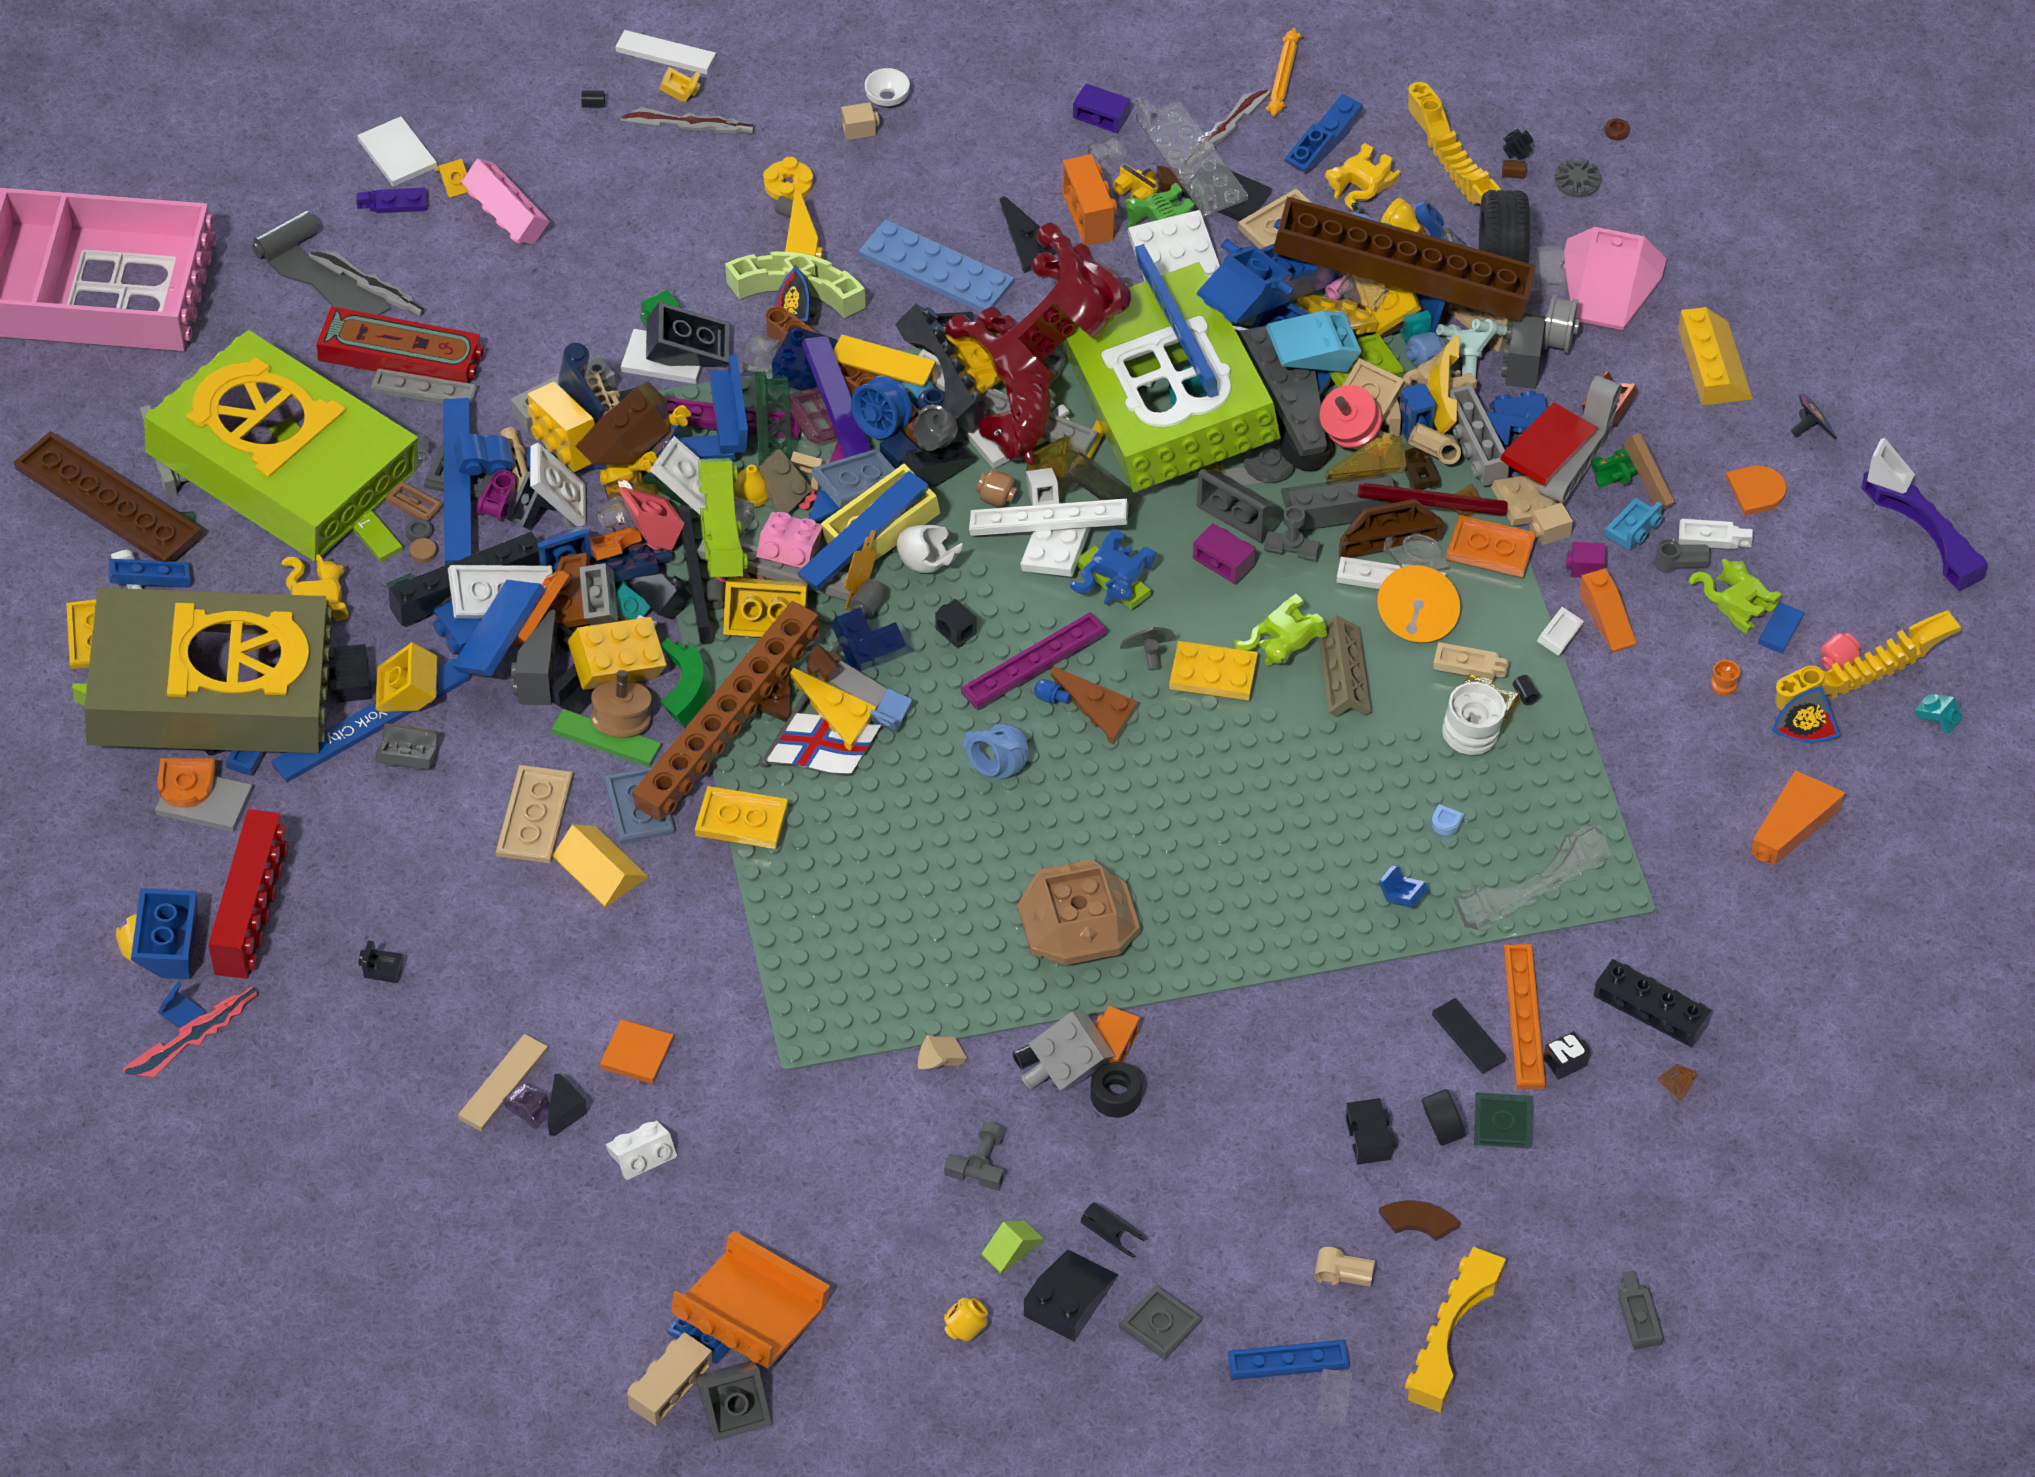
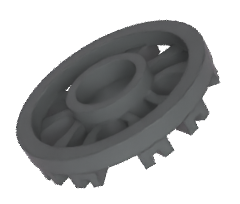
M1570 158V160H1566V163L1561 162L1558 165L1554 182L1556 187L1568 196L1586 197L1594 194L1599 189L1601 173L1598 171L1597 165L1588 163L1589 160L1585 161L1582 158V161H1573ZM1570 184L1572 188L1568 190L1565 186ZM1585 185H1589L1593 188L1588 190ZM1581 187V192H1577V188Z

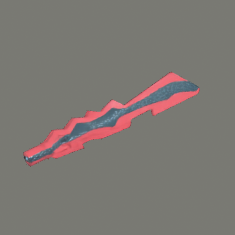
M249 987L241 994L233 995L213 1006L214 1010L211 1013L199 1016L179 1029V1036L165 1046H162L161 1042H159L123 1068V1072L130 1075L155 1077L187 1044L200 1045L206 1035L217 1033L218 1028L228 1025L231 1017L240 1015L242 1007L257 996L256 991Z

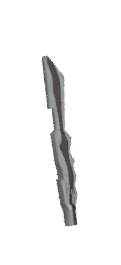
M309 253L311 259L339 275L345 273L357 280L358 286L387 299L386 302L405 311L412 312L419 317L426 312L424 307L414 302L413 298L403 293L400 288L392 286L390 282L381 281L376 274L365 275L339 253Z

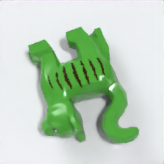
M1177 183L1171 185V190L1168 192L1154 193L1144 199L1128 198L1124 203L1125 215L1128 219L1126 227L1135 226L1145 217H1148L1153 222L1189 213L1195 207V204L1190 199H1185L1183 204L1178 206L1180 204L1178 195L1182 193V189Z

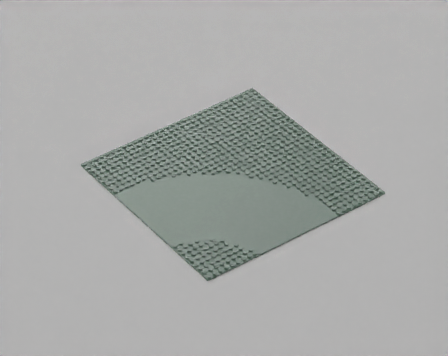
M1349 277L1354 284V290L1358 289L1354 277ZM1325 287L1310 293L1329 298ZM1352 291L1347 295L1343 296L1342 298H1340L1339 300H1350L1348 295L1351 294ZM1258 315L1239 323H1231L1233 326L1251 329ZM1440 316L1438 325H1439V324L1444 325L1441 316ZM1399 330L1382 338L1404 368V374L1410 370L1417 369L1406 357L1405 348L1407 344H1405ZM1437 335L1442 338L1445 345L1449 342L1446 336ZM1061 343L1054 352L1065 355ZM918 348L902 350V352L916 356L922 351ZM1067 359V363L1052 389V392L1055 394L1052 400L1056 405L1050 409V413L1058 406L1064 405L1069 410V414L1066 416L1070 421L1092 429L1097 418ZM1188 359L1173 365L1174 369L1178 372L1182 371L1185 366L1192 367ZM1457 360L1452 364V370H1460ZM804 366L740 377L744 407L801 414L798 440L748 433L746 452H736V460H732V465H737V475L741 470L747 468L748 465H755L759 468L778 449H781L789 461L794 451L824 459L826 464L829 463L838 438L810 368ZM872 373L875 377L882 376L879 374ZM1161 378L1156 380L1151 387L1144 385L1138 387L1137 391L1148 410L1161 413L1168 411L1174 406L1170 404V392L1168 391L1170 383L1168 379ZM1332 379L1327 390L1320 397L1321 405L1326 396L1338 388ZM1412 381L1411 385H1418V383ZM710 382L657 390L663 397L713 403ZM998 382L992 387L1007 395L1006 386L1003 383ZM1191 390L1189 395L1201 398L1206 397L1207 393L1203 395ZM1401 394L1398 395V397H1397V400H1398V403H1399V408H1400ZM1383 421L1380 431L1389 434V425H1384ZM678 425L679 438L717 435V429ZM958 426L956 437L952 443L961 441L977 456V459L942 482L929 488L937 496L940 514L925 525L945 527L949 535L942 542L944 547L948 551L962 543L963 546L960 554L952 563L942 566L933 573L912 571L903 563L898 552L888 551L875 560L869 579H874L883 585L885 589L884 598L871 618L857 619L836 652L841 657L840 660L885 688H889L912 699V703L897 732L881 726L852 775H832L789 765L769 764L767 767H762L759 764V759L764 758L786 722L756 710L755 714L750 718L748 717L742 724L739 733L735 737L732 736L726 743L722 754L716 756L710 763L717 788L788 799V808L776 849L729 842L777 1052L783 1070H793L922 1046L927 1035L955 1037L958 1040L1057 1022L1075 1010L1084 1009L1087 1015L1090 1016L1105 1013L1108 1006L1123 1010L1651 914L1655 911L1653 899L1563 651L1558 656L1537 642L1541 633L1551 622V618L1530 560L1528 561L1523 578L1446 560L1448 547L1459 515L1518 528L1517 525L1512 526L1506 514L1495 515L1425 506L1443 521L1441 540L1351 557L1400 566H1426L1446 573V577L1454 585L1460 600V614L1455 626L1448 634L1435 641H1409L1393 633L1382 620L1377 603L1379 589L1336 583L1340 563V538L1351 523L1300 530L1299 532L1302 533L1303 538L1320 542L1317 560L1312 561L1298 558L1297 552L1284 550L1283 554L1264 551L1265 539L1260 543L1197 507L1198 472L1201 469L1216 470L1226 475L1225 469L1245 468L1244 452L1134 493L1105 434L1102 436L1089 461V466L1079 483H1072L1066 478L1072 462L1079 453L1050 441H1045L1033 449L1035 458L1033 466H1030L1023 458L1020 460H1010L994 468L1014 478L1013 487L1017 488L1012 503L1007 501L1001 508L1032 506L1028 497L1026 471L1052 468L1056 476L1059 504L1127 499V524L1091 527L1081 555L1094 545L1100 549L1104 539L1113 529L1125 534L1122 541H1118L1121 547H1133L1130 557L1135 556L1145 546L1156 552V560L1151 569H1143L1139 581L1151 589V595L1131 610L1124 603L1112 600L1109 604L1105 605L1104 600L1107 590L1096 581L1094 588L1087 593L1080 594L1073 591L1070 587L1072 581L1085 583L1082 570L1077 566L1072 577L1022 571L1020 564L1033 531L970 535L971 510L999 507L980 500L979 492H976L982 474L984 472L988 473L993 468L965 436V430ZM1452 427L1444 435L1448 434L1454 437ZM1286 428L1282 432H1280L1279 430L1280 439L1282 438ZM1401 429L1400 436H1395V444L1384 460L1355 448L1342 447L1331 439V451L1320 468L1303 470L1295 467L1292 474L1284 480L1243 486L1252 489L1258 495L1280 506L1279 525L1272 532L1283 534L1288 530V527L1283 522L1286 507L1281 494V488L1381 473L1392 477L1394 487L1410 488L1408 477L1403 469L1402 460L1406 450L1416 447L1407 443ZM865 433L870 449H878L880 451L879 443L884 439H876ZM1459 439L1456 440L1461 449V456L1453 464H1444L1439 458L1427 453L1438 475L1439 486L1435 488L1427 486L1423 487L1422 490L1497 499L1491 488L1492 484L1482 486L1479 478L1473 475L1469 458L1464 457L1462 444ZM1446 445L1441 452L1449 454L1454 450V446ZM642 471L647 493L667 498L679 515V505L687 503L657 476L652 477ZM799 472L811 486L812 475ZM1425 473L1418 474L1419 477L1426 476ZM806 496L798 504L804 503ZM734 498L736 520L741 521V536H738L739 542L758 547L760 534L771 513L775 512L772 499L761 506L748 507L738 503ZM811 501L809 508L806 510H802L797 504L788 514L799 519H809L815 501ZM689 506L696 550L698 551L703 540L701 515ZM1212 523L1227 529L1232 535L1248 542L1255 548L1254 566L1236 584H1233L1193 559V542ZM680 532L671 551L673 561L664 562L666 575L669 577L675 575L681 578L687 584L685 588L691 594L682 534ZM824 533L821 534L819 548L815 556L828 545L825 541ZM661 548V552L668 551L667 549ZM698 558L705 597L707 582L716 579L709 575L708 561ZM847 564L841 571L848 573L850 565ZM725 590L723 607L721 609L711 610L706 607L711 643L701 644L699 641L692 597L676 616L683 645L687 649L692 644L710 670L712 676L711 697L760 639V637L723 635ZM808 590L807 609L818 614L821 631L817 639L807 645L802 657L793 662L791 671L795 668L808 674L806 672L807 660L815 645H820L827 651L833 649L854 616L851 609L845 610L847 600ZM1297 594L1304 601V604L1297 607L1302 615L1309 613L1311 615L1318 614L1324 619V622L1334 615H1338L1359 626L1371 712L1364 715L1352 708H1348L1337 717L1329 713L1318 637L1313 638L1305 647L1292 652L1286 663H1273L1270 666L1265 665V649L1258 644L1252 650V652H1258L1249 701L1169 689L1178 641L1236 649L1234 647V640L1248 641L1253 628L1264 622L1266 617L1278 609L1283 602ZM954 599L958 600L977 617V634L957 648L935 629V612L942 605L948 604ZM1091 612L1107 629L1106 635L1053 666L1138 702L1136 711L1113 745L1109 743L1107 735L1099 726L1095 727L1091 723L1090 718L1084 715L1071 699L1068 704L1060 701L1056 704H1050L1039 700L1035 696L1034 687L1038 681L1046 679L1055 682L1050 674L1052 667L978 710L961 694V687ZM1151 627L1167 628L1174 632L1173 641L1158 643L1156 653L1159 668L1155 670L1148 669L1144 645L1120 649V644L1123 640ZM1345 630L1347 635L1350 637V632ZM1268 634L1261 635L1260 641L1265 639H1272V637H1270ZM1438 642L1495 652L1499 655V658H1505L1509 661L1506 676H1495L1494 679L1488 680L1434 670L1433 663ZM1528 675L1540 694V698L1534 704L1524 705L1512 685L1517 677ZM792 678L790 684V715L805 693L797 688ZM1468 682H1480L1490 685L1501 694L1506 706L1496 744L1491 750L1479 755L1459 753L1448 745L1442 733V726L1451 693L1456 687ZM1354 693L1355 699L1358 700V701H1360V700L1358 699V697L1356 696V694ZM808 697L799 713L819 715L810 704ZM871 720L868 725H879V724L874 723V722H872V720ZM997 724H1009L1017 727L1025 734L1029 757L1026 764L1019 773L1002 778L1001 780L980 774L969 763L970 759L962 747L963 740L968 731H990ZM981 741L980 751L988 759H995L991 746ZM1439 804L1464 813V820L1456 833L1448 836L1440 835L1432 828V817ZM1093 859L1126 882L1140 925V934L1135 939H1132L1120 955L1070 965H1062L1043 956L1040 958L1031 955L1018 913V903L1038 870ZM1392 865L1399 866L1403 877L1424 881L1427 885L1428 891L1413 908L1388 903L1379 885V880Z

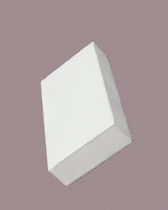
M1561 607L1541 633L1537 642L1559 656L1578 632L1584 621Z

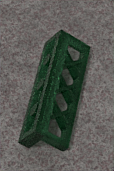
M765 371L755 372L759 466L772 454L771 447L775 451L781 449L790 461L792 457L789 379L788 377L767 379ZM783 386V393L777 399H774L769 395V387ZM777 407L785 414L778 423L770 418V414ZM778 430L786 436V439L779 446L771 441V437Z

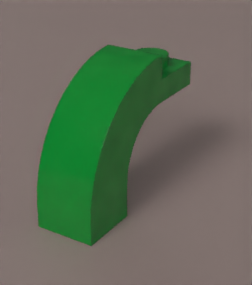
M667 638L660 646L668 658L682 670L678 685L661 703L668 714L685 729L710 699L712 676L705 661L692 644L686 649L680 642L675 644Z

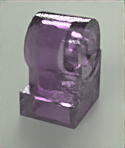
M519 1083L503 1098L504 1106L516 1116L526 1120V1123L535 1130L548 1118L550 1104L547 1095L526 1084Z

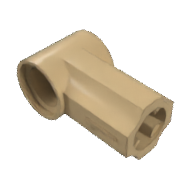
M1419 422L1413 427L1408 444L1439 458L1444 464H1453L1459 460L1461 449L1455 437L1448 434L1444 435ZM1446 445L1454 446V450L1449 454L1441 452Z
M1323 1247L1318 1252L1314 1278L1318 1283L1327 1281L1332 1282V1285H1337L1339 1282L1371 1287L1375 1260L1345 1256L1337 1248Z

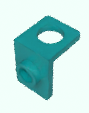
M627 580L621 581L615 588L617 612L627 620L637 619L639 615L644 617L651 608L642 596L627 586Z

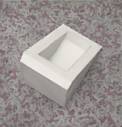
M1886 438L1880 440L1872 456L1867 481L1899 493H1906L1915 474Z

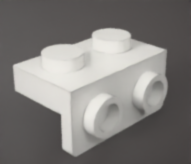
M658 1121L647 1122L641 1125L639 1129L629 1134H621L615 1137L614 1141L606 1144L610 1156L619 1164L622 1175L626 1180L670 1161L677 1156L670 1133Z

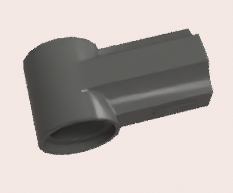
M1664 539L1658 544L1654 565L1659 571L1664 573L1673 572L1676 568H1708L1709 547L1706 544L1680 545L1673 539Z

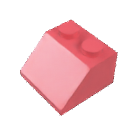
M621 487L619 492L631 520L647 541V545L656 550L663 548L672 551L684 526V522L668 499Z

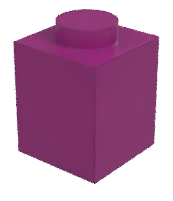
M1573 542L1572 551L1566 553V568H1571V577L1581 578V575L1604 569L1605 543Z

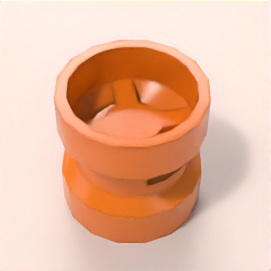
M1731 660L1718 661L1713 668L1711 688L1718 695L1728 696L1737 690L1740 668Z

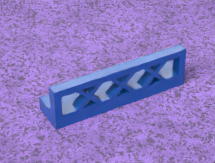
M729 355L728 370H712L709 375L720 453L746 452L748 428L737 355Z

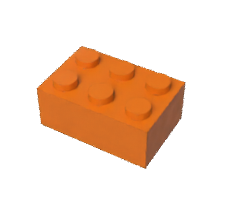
M1092 154L1063 160L1062 193L1083 244L1088 246L1113 240V231L1117 230L1114 214L1117 213V205L1114 198L1110 199L1107 181L1102 180L1100 164L1095 163Z

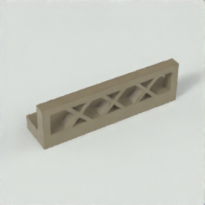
M1334 615L1325 622L1328 636L1324 638L1318 637L1328 710L1330 714L1336 717L1348 708L1366 715L1371 712L1359 626L1338 615ZM1345 630L1350 632V637L1347 635ZM1354 693L1356 694V696L1358 697V699H1359L1360 701H1358V700L1355 699Z

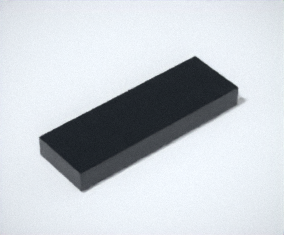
M1456 998L1432 1011V1016L1482 1074L1506 1061L1505 1054Z

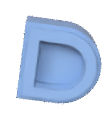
M1439 804L1432 817V828L1440 835H1452L1457 832L1464 820V813Z

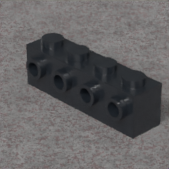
M1614 959L1610 961L1595 984V998L1693 1048L1709 1025L1711 1010L1706 1008L1705 1005L1681 995L1677 990L1670 989L1658 983L1654 978L1645 976L1633 970L1629 965Z

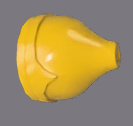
M1400 197L1391 203L1381 219L1383 223H1389L1420 233L1422 230L1413 207Z
M748 465L747 468L738 473L737 481H734L733 485L734 498L738 503L748 507H758L770 500L767 498L765 482L761 477L759 468L755 465Z

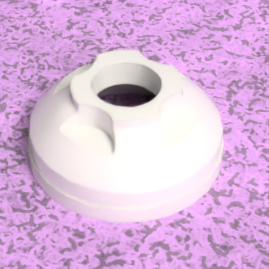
M883 68L876 70L865 80L867 97L873 103L880 106L897 105L904 101L909 94V79L903 72L896 69ZM890 91L895 96L892 99H883L880 94Z

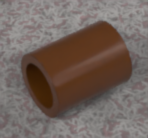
M1503 160L1502 177L1525 178L1526 161Z

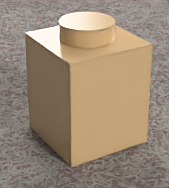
M870 102L841 107L842 125L846 140L876 136L879 117L877 112H873Z
M1562 502L1533 511L1532 522L1529 524L1531 532H1536V538L1539 539L1542 545L1570 537L1573 520Z

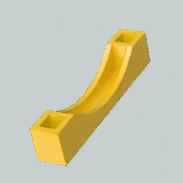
M1476 1247L1472 1248L1468 1257L1463 1256L1458 1272L1461 1274L1458 1280L1453 1278L1448 1290V1295L1450 1296L1448 1303L1442 1302L1439 1308L1437 1318L1440 1320L1438 1325H1432L1426 1340L1429 1342L1426 1350L1421 1348L1416 1360L1418 1369L1416 1373L1410 1372L1406 1381L1405 1389L1409 1390L1408 1401L1440 1413L1442 1412L1453 1383V1373L1449 1365L1447 1343L1450 1334L1457 1322L1469 1309L1479 1302L1494 1296L1504 1274L1505 1258Z

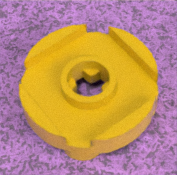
M786 157L783 161L772 164L763 173L765 191L776 200L780 196L793 200L795 190L801 192L802 198L811 192L813 185L812 171L805 164L797 162V159L794 157ZM786 178H792V179H793V183H790V182H785V183H784V179H786Z

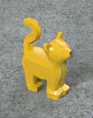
M1366 143L1362 144L1358 155L1347 159L1341 167L1329 169L1325 173L1329 186L1335 190L1334 198L1336 199L1341 196L1348 183H1352L1362 190L1350 192L1345 197V204L1350 210H1353L1351 205L1356 200L1367 201L1381 193L1384 189L1392 187L1400 179L1401 171H1391L1392 157L1383 154L1380 157L1379 164L1375 166L1371 163L1369 158L1374 147Z
M320 554L316 555L317 576L320 580L297 583V580L304 573L305 566L303 562L296 557H287L282 560V566L294 567V570L286 578V585L291 595L326 596L327 607H332V616L336 622L349 619L348 610L345 604L341 602L342 590L339 580L344 574L342 564L323 561Z

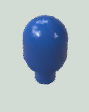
M1044 679L1038 681L1034 687V694L1041 701L1050 704H1056L1058 701L1066 704L1070 702L1071 694L1062 691V686L1058 683Z

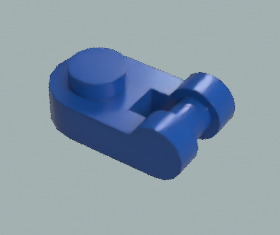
M1427 199L1417 203L1416 210L1414 211L1418 223L1424 224L1430 231V236L1445 239V230L1442 227L1444 225L1443 216Z

